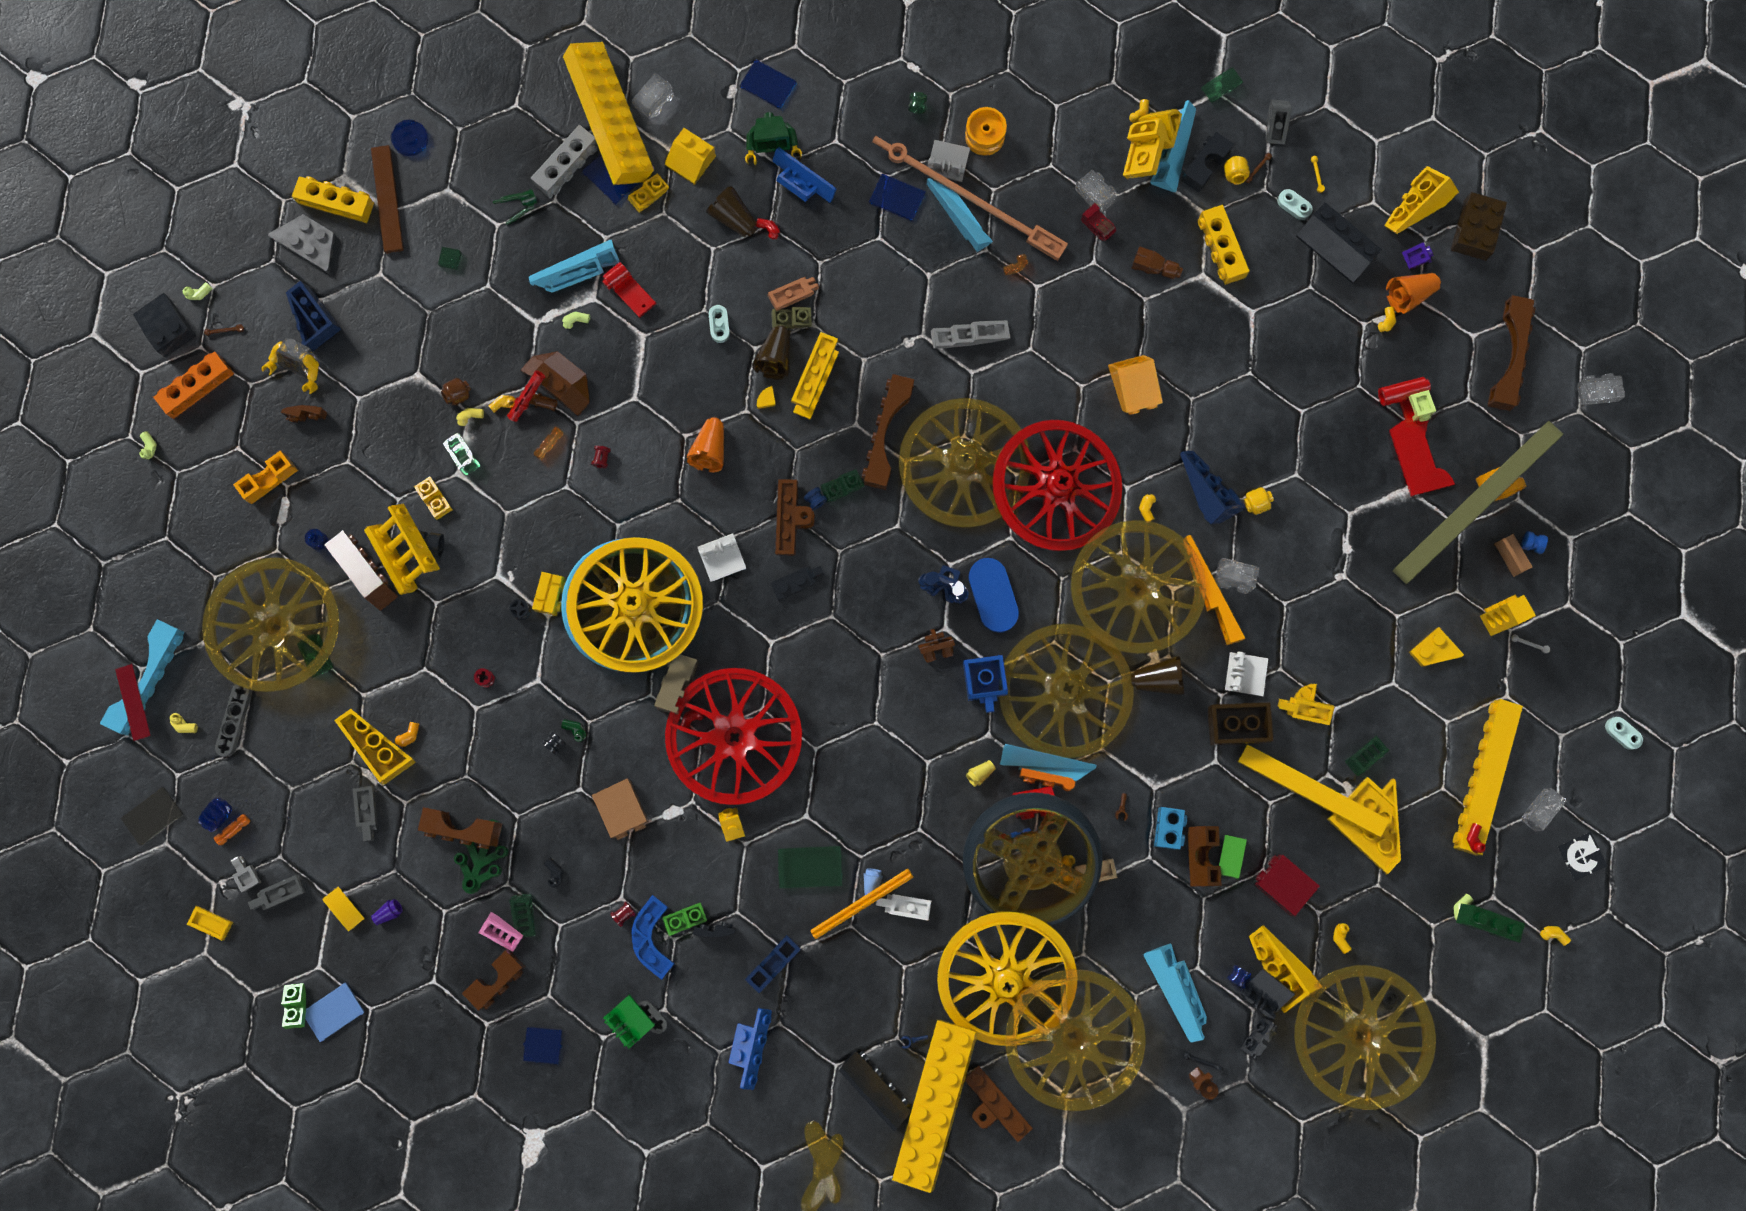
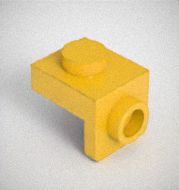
M728 808L719 813V821L726 842L745 836L737 808Z

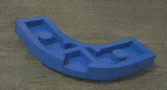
M652 895L634 920L631 933L632 943L639 961L662 980L675 963L662 954L654 945L652 939L653 929L668 909V906Z

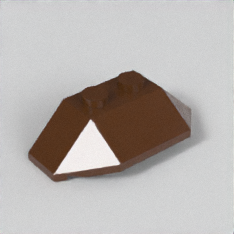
M558 351L532 356L521 369V372L530 379L534 371L542 372L545 375V379L540 384V387L576 416H579L590 403L587 374Z

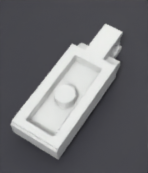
M888 894L887 899L880 898L877 900L876 906L885 907V912L889 914L929 920L932 901Z

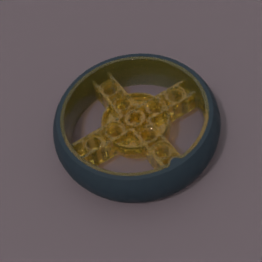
M1044 793L1012 795L990 806L972 826L963 851V872L966 883L975 900L989 914L997 912L1024 913L1034 916L1050 926L1069 919L1084 907L1094 894L1102 871L1101 844L1091 822L1071 803L1057 796ZM1027 811L1047 812L1037 831L1023 832L1014 838L993 828L1002 820L1017 813ZM1067 822L1071 823L1078 830L1086 847L1087 863L1084 874L1062 863L1061 850L1056 842ZM1050 824L1057 825L1053 830L1047 829ZM995 840L1002 841V844L999 846H995L992 843ZM1040 841L1047 842L1043 847L1037 845ZM980 847L1003 858L1004 871L1009 880L998 899L988 891L981 880L978 869ZM1013 849L1020 850L1016 855L1010 853ZM1036 859V862L1029 863V860ZM1048 867L1055 868L1052 872L1045 871ZM1020 875L1028 876L1025 880L1018 879ZM1065 876H1072L1069 881L1063 880ZM1052 883L1070 892L1062 900L1046 907L1034 909L1019 908L1028 890H1039ZM1012 891L1018 892L1014 897L1009 896V893Z

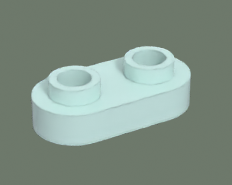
M1283 190L1278 196V205L1296 219L1306 220L1311 215L1313 208L1310 202L1293 190ZM1285 196H1289L1291 200H1287ZM1301 207H1305L1306 211L1301 210Z
M715 305L709 310L711 337L715 342L723 343L730 336L728 314L725 307ZM717 314L722 315L719 319L715 318ZM718 332H723V336H718Z
M1613 717L1606 722L1605 729L1607 733L1624 748L1633 750L1642 745L1643 737L1641 733L1623 718ZM1617 723L1620 725L1619 730L1616 728ZM1632 736L1636 739L1635 743L1631 740Z

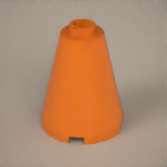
M1434 273L1394 277L1388 281L1386 290H1389L1388 302L1391 307H1394L1395 312L1408 313L1440 289L1441 280Z
M711 418L707 419L687 453V463L701 471H703V468H707L712 473L722 470L724 465V424L720 419Z

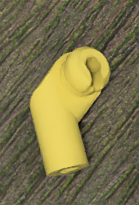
M466 408L457 415V424L459 426H466L467 420L470 418H483L484 409Z
M178 713L170 715V723L178 733H197L198 726L196 723H186Z

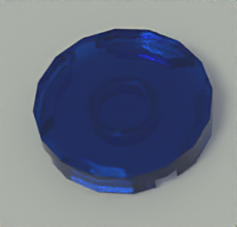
M411 119L403 120L396 124L393 133H391V143L394 148L405 156H415L423 152L429 140L424 126L420 122Z

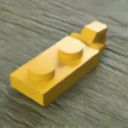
M1291 697L1290 701L1279 699L1277 705L1279 709L1287 710L1286 714L1291 715L1293 718L1330 725L1335 708L1334 705L1297 697Z

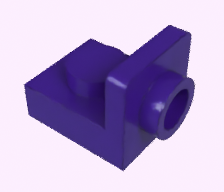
M1424 242L1402 252L1409 270L1427 262L1431 263V257L1434 256L1431 247H1426Z

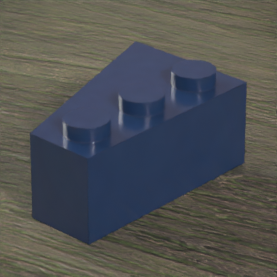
M299 281L286 292L304 348L313 352L341 330L308 285Z

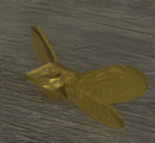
M810 1121L806 1124L804 1133L807 1146L814 1158L813 1178L802 1197V1211H816L826 1195L829 1201L834 1204L839 1202L841 1196L840 1185L832 1169L841 1155L843 1138L840 1134H835L828 1142L819 1123Z

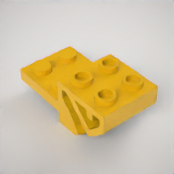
M1177 109L1146 114L1138 119L1139 122L1133 123L1130 126L1127 139L1131 141V146L1123 176L1126 179L1156 175L1162 150L1174 148L1182 113Z

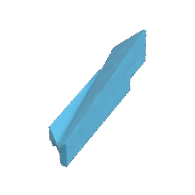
M1189 100L1185 102L1184 108L1179 111L1182 113L1174 148L1162 150L1157 173L1153 175L1150 181L1152 185L1171 192L1177 191L1196 113V108Z
M931 178L927 179V185L964 238L969 240L977 252L993 242L982 230V227L958 193L937 181H933Z
M608 240L529 276V281L531 285L535 284L543 287L546 291L552 293L604 273L603 267L616 265L620 261L612 240Z
M1008 744L1003 746L1000 765L1019 766V770L1025 768L1072 778L1074 781L1079 780L1097 766Z
M1171 943L1144 953L1151 971L1190 1042L1204 1040L1205 1036L1202 1032V1025L1206 1024L1207 1016L1185 960L1176 961Z

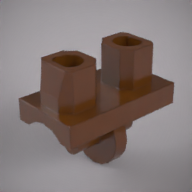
M930 629L931 635L924 637L925 642L928 643L918 645L919 651L923 654L926 662L936 660L934 653L936 650L941 649L944 658L953 656V646H955V643L951 636L944 638L943 632L936 633L935 629Z
M1196 1067L1189 1074L1190 1080L1194 1083V1091L1198 1095L1201 1093L1205 1099H1215L1219 1091L1217 1085L1213 1083L1212 1075L1209 1072L1204 1074L1199 1067Z

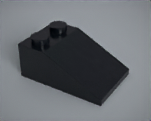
M162 293L133 313L148 341L164 358L196 337L165 293Z

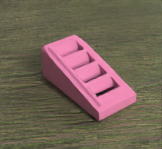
M493 912L489 914L479 931L483 936L514 952L523 937L520 932ZM497 928L501 929L499 934L496 932ZM504 932L508 933L506 938L502 937ZM511 936L515 937L512 943L509 942Z

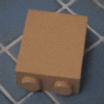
M628 778L592 795L612 839L620 840L628 836L627 832L633 829L635 832L642 830L646 827L645 824L649 822L631 780Z

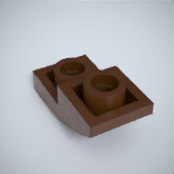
M309 405L291 406L281 411L288 421L298 423V420L305 422L307 417L312 420H318V418L325 420L327 412L323 408Z

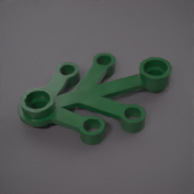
M492 819V820H488V821H493V822H498V823H500V822L497 821V820H493V819ZM474 842L471 845L462 844L467 847L474 864L471 872L467 864L468 857L466 854L457 853L454 856V862L460 865L465 877L462 881V888L466 893H477L483 882L501 875L502 869L498 865H491L488 871L481 875L480 872L486 865L499 858L507 857L509 853L507 847L498 846L495 852L487 856L489 849L480 848L478 853ZM503 848L504 853L503 855H500L499 852ZM460 856H463L462 862H459ZM496 867L497 873L493 874V869ZM472 880L473 886L469 887V882Z

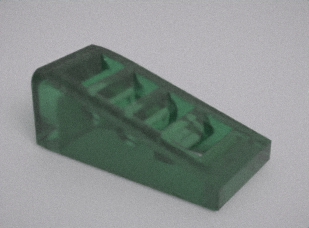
M459 432L443 442L455 464L464 475L469 474L480 466ZM460 441V444H458L454 448H451L453 445Z
M1376 735L1349 757L1345 763L1359 776L1384 756L1389 749ZM1372 744H1374V746L1380 751L1379 754H1378L1377 751L1371 746ZM1366 749H1368V751L1374 756V758L1371 757V755L1366 751ZM1360 754H1362V756L1367 760L1368 763L1364 761Z
M531 894L512 896L509 902L514 929L520 932L523 937L535 936ZM517 903H525L526 905L517 906ZM527 910V913L518 914V911ZM528 918V921L519 922V919ZM529 926V929L519 930V927Z

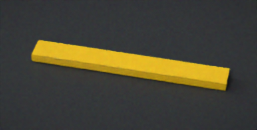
M1248 744L1238 760V763L1379 838L1383 835L1390 821Z

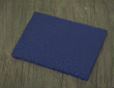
M756 59L739 86L781 109L797 81Z
M599 155L582 171L615 205L639 184L613 185L602 155Z
M881 174L869 203L913 221L926 191L886 174Z

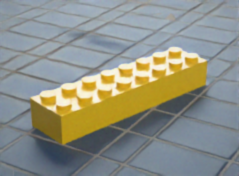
M570 43L563 58L613 185L645 182L654 169L604 43Z
M937 1020L893 1174V1181L928 1193L934 1191L978 1031L943 1020Z

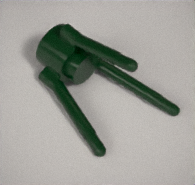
M532 189L522 193L503 196L493 201V204L520 199L522 205L527 206L508 220L506 225L511 224L528 211L535 209L534 204H537V200Z

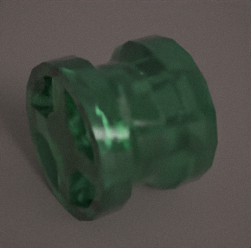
M921 92L911 93L909 97L911 103L908 106V110L915 114L925 113V103L928 96Z

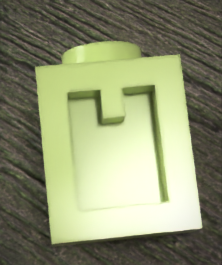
M1429 390L1409 396L1415 414L1412 417L1413 421L1420 420V422L1431 419L1436 409Z

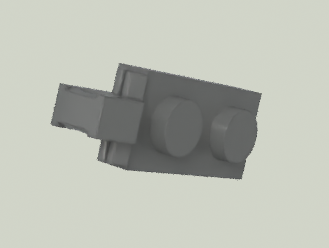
M374 786L353 788L356 827L358 832L363 833V841H374V830H377L378 825Z
M297 874L260 890L257 893L258 898L248 902L250 910L260 907L266 910L306 893L300 876Z

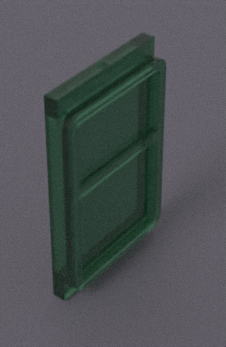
M841 846L778 849L779 888L842 886Z

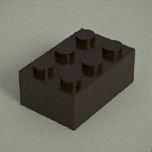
M1471 192L1463 201L1450 251L1487 261L1495 251L1507 202Z
M1270 702L1214 704L1208 707L1210 746L1273 742Z

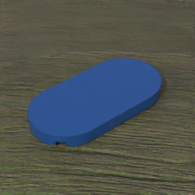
M993 558L980 559L970 569L969 583L981 621L985 627L994 632H1006L1015 625L1019 616L1018 606L1006 569L999 561Z

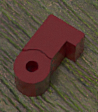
M1094 203L1083 213L1081 221L1095 236L1102 241H1106L1116 232V228L1102 214L1098 205Z

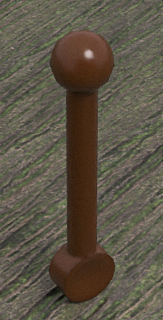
M1271 153L1265 154V158L1245 181L1246 183H1250L1258 170L1267 160L1272 158Z
M238 324L236 327L205 329L204 334L210 336L213 333L229 331L243 332L244 327Z

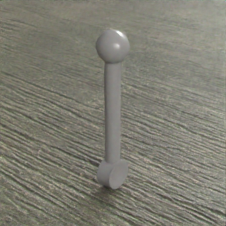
M1515 634L1511 636L1513 642L1518 641L1540 649L1544 654L1550 652L1549 646L1537 645L1521 639Z

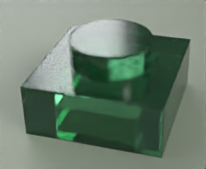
M442 247L438 261L439 267L458 270L462 252L457 249Z

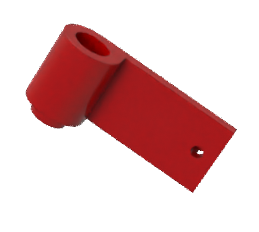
M621 262L617 263L602 276L604 278L602 283L608 290L612 288L639 318L656 305V302L632 278Z

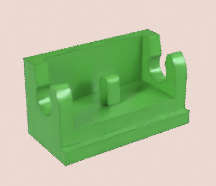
M1225 835L1219 863L1222 876L1239 879L1247 843L1246 839Z

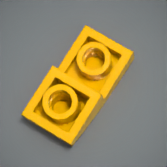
M657 173L643 182L641 188L628 195V200L640 213L660 198L669 189V186Z
M431 477L414 486L436 520L453 510Z
M339 886L322 899L348 932L365 919Z

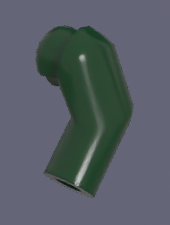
M563 719L561 728L571 730L574 740L582 742L586 738V731L582 724Z

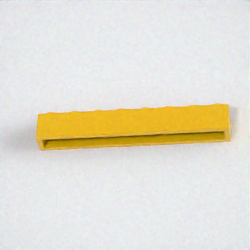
M1498 699L1489 706V720L1484 724V738L1479 743V756L1473 764L1475 771L1468 782V787H1470L1469 793L1463 800L1464 811L1459 816V829L1453 837L1454 849L1476 856L1483 855V853L1473 852L1466 838L1472 823L1482 826L1478 838L1483 844H1486L1522 712V705Z

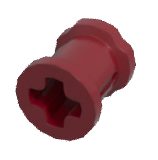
M594 446L595 456L591 465L598 468H608L607 459L611 449L605 446Z
M481 668L475 672L474 680L478 685L488 688L494 684L495 676L489 670ZM482 676H488L487 680H481Z
M625 901L620 909L616 912H611L610 915L622 927L623 923L631 916H636V912Z

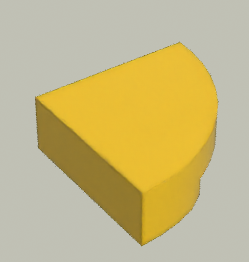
M772 386L760 393L757 399V409L776 406Z
M1309 684L1300 688L1294 698L1314 701L1317 684Z

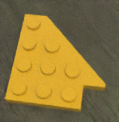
M1366 777L1347 798L1390 820L1381 838L1334 813L1327 820L1385 874H1389L1401 861L1396 780L1394 778L1391 779L1381 789L1369 777Z

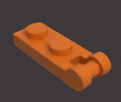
M1022 768L1019 778H1024L1023 782L1035 784V781L1043 782L1042 786H1052L1054 788V785L1061 786L1064 791H1071L1075 786V781L1072 778Z

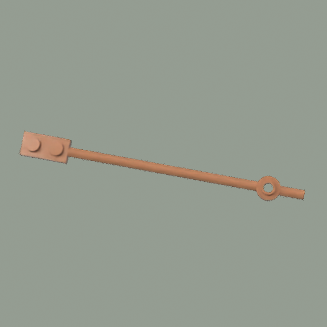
M877 136L874 137L872 142L888 151L889 159L892 162L901 163L904 161L998 217L1029 236L1026 241L1028 244L1058 261L1068 245L1065 241L1038 225L1032 230L907 155V149L903 144L894 143L891 145ZM900 153L901 155L897 157L894 154Z

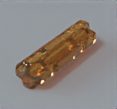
M554 427L552 429L551 435L548 434L539 445L540 448L534 451L535 457L542 460L546 456L545 453L549 452L556 444L557 438L560 439L563 435V431L560 428Z

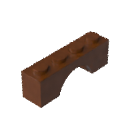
M423 807L418 831L425 832L424 836L436 838L437 834L442 835V840L453 842L454 838L460 839L459 843L471 845L472 842L478 843L477 847L489 849L490 846L497 847L503 823L476 818L470 827L458 830L452 824L449 812Z

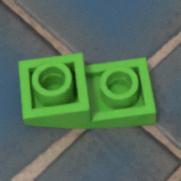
M701 903L662 917L668 936L707 921Z
M303 983L284 985L282 1005L285 1007L282 1027L285 1029L305 1027V985Z

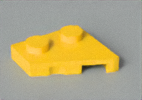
M1440 627L1432 631L1409 651L1410 655L1421 667L1460 658L1464 655Z

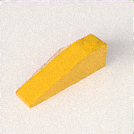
M1264 925L1249 936L1257 959L1261 960L1263 968L1295 993L1281 1007L1284 1013L1322 987L1310 969Z

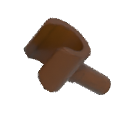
M1122 793L1119 810L1115 813V817L1118 820V814L1123 812L1125 814L1124 821H1126L1128 818L1125 812L1127 794Z

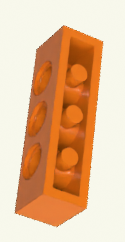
M214 351L207 354L197 365L191 366L185 374L176 377L170 385L161 388L153 398L165 414L174 419L234 375V372L223 358ZM211 369V373L205 376L206 372ZM196 381L195 385L190 387V384ZM180 392V396L175 398V395Z

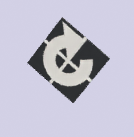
M1591 832L1558 846L1575 881L1608 866Z

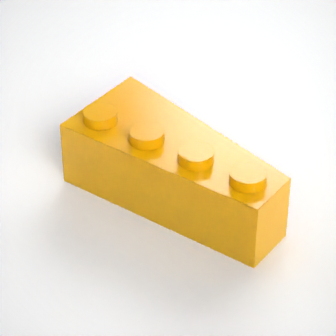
M352 709L334 720L383 786L416 763L409 755Z

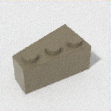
M680 654L668 663L667 667L669 669L662 679V687L654 705L658 710L679 714V707L675 706L678 698H683L685 693L683 690L693 681L699 663L697 659Z

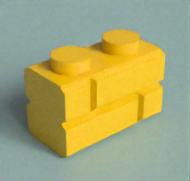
M541 572L532 609L539 613L557 616L558 612L562 611L561 599L566 579L563 576Z

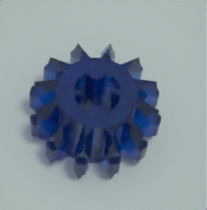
M215 798L201 812L198 823L204 829L214 832L229 818L232 806L221 798Z

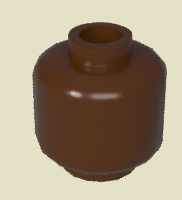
M454 378L443 384L441 395L447 404L457 406L469 399V391L471 389L466 381Z

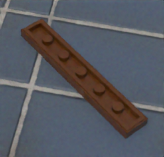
M389 145L371 148L384 252L387 254L404 251L391 147Z

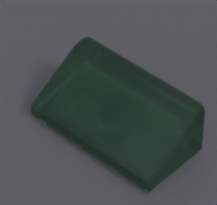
M319 634L308 635L297 643L311 678L334 668Z

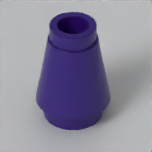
M396 899L388 900L371 918L376 925L399 917L403 909Z

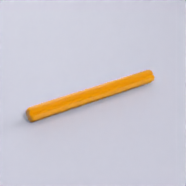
M909 869L904 870L811 929V934L815 939L824 935L912 879L911 871Z

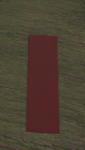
M130 664L115 669L133 741L151 736L133 665Z

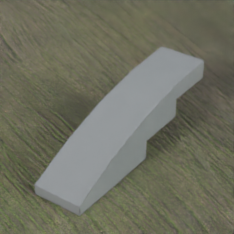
M1007 320L979 321L967 325H953L951 328H933L931 330L933 349L971 346L1010 339Z

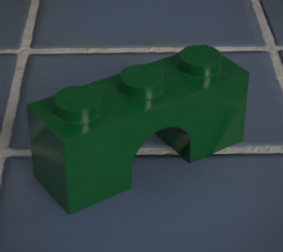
M1468 904L1460 905L1456 920L1458 924L1489 932V935L1518 943L1521 942L1525 923Z

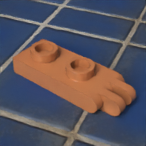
M803 277L768 292V297L775 310L778 311L812 296L814 291L819 288V285L815 283L814 277L809 279Z

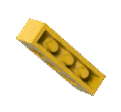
M299 176L292 194L297 204L364 223L368 222L374 202L369 197L370 195L365 192H353L350 188L344 186L339 188L327 181L321 183L309 176L306 178ZM333 196H337L335 200L331 201Z
M1220 205L1202 211L1198 219V225L1205 233V243L1207 246H1210L1212 260L1218 266L1219 278L1224 281L1225 285L1246 278L1250 271L1224 206ZM1212 226L1218 227L1219 231H1214ZM1218 243L1225 244L1226 248H1221ZM1228 259L1232 261L1233 264L1229 265L1225 262V260Z
M1516 594L1484 609L1486 613L1480 615L1490 636L1536 616L1525 595L1517 598Z

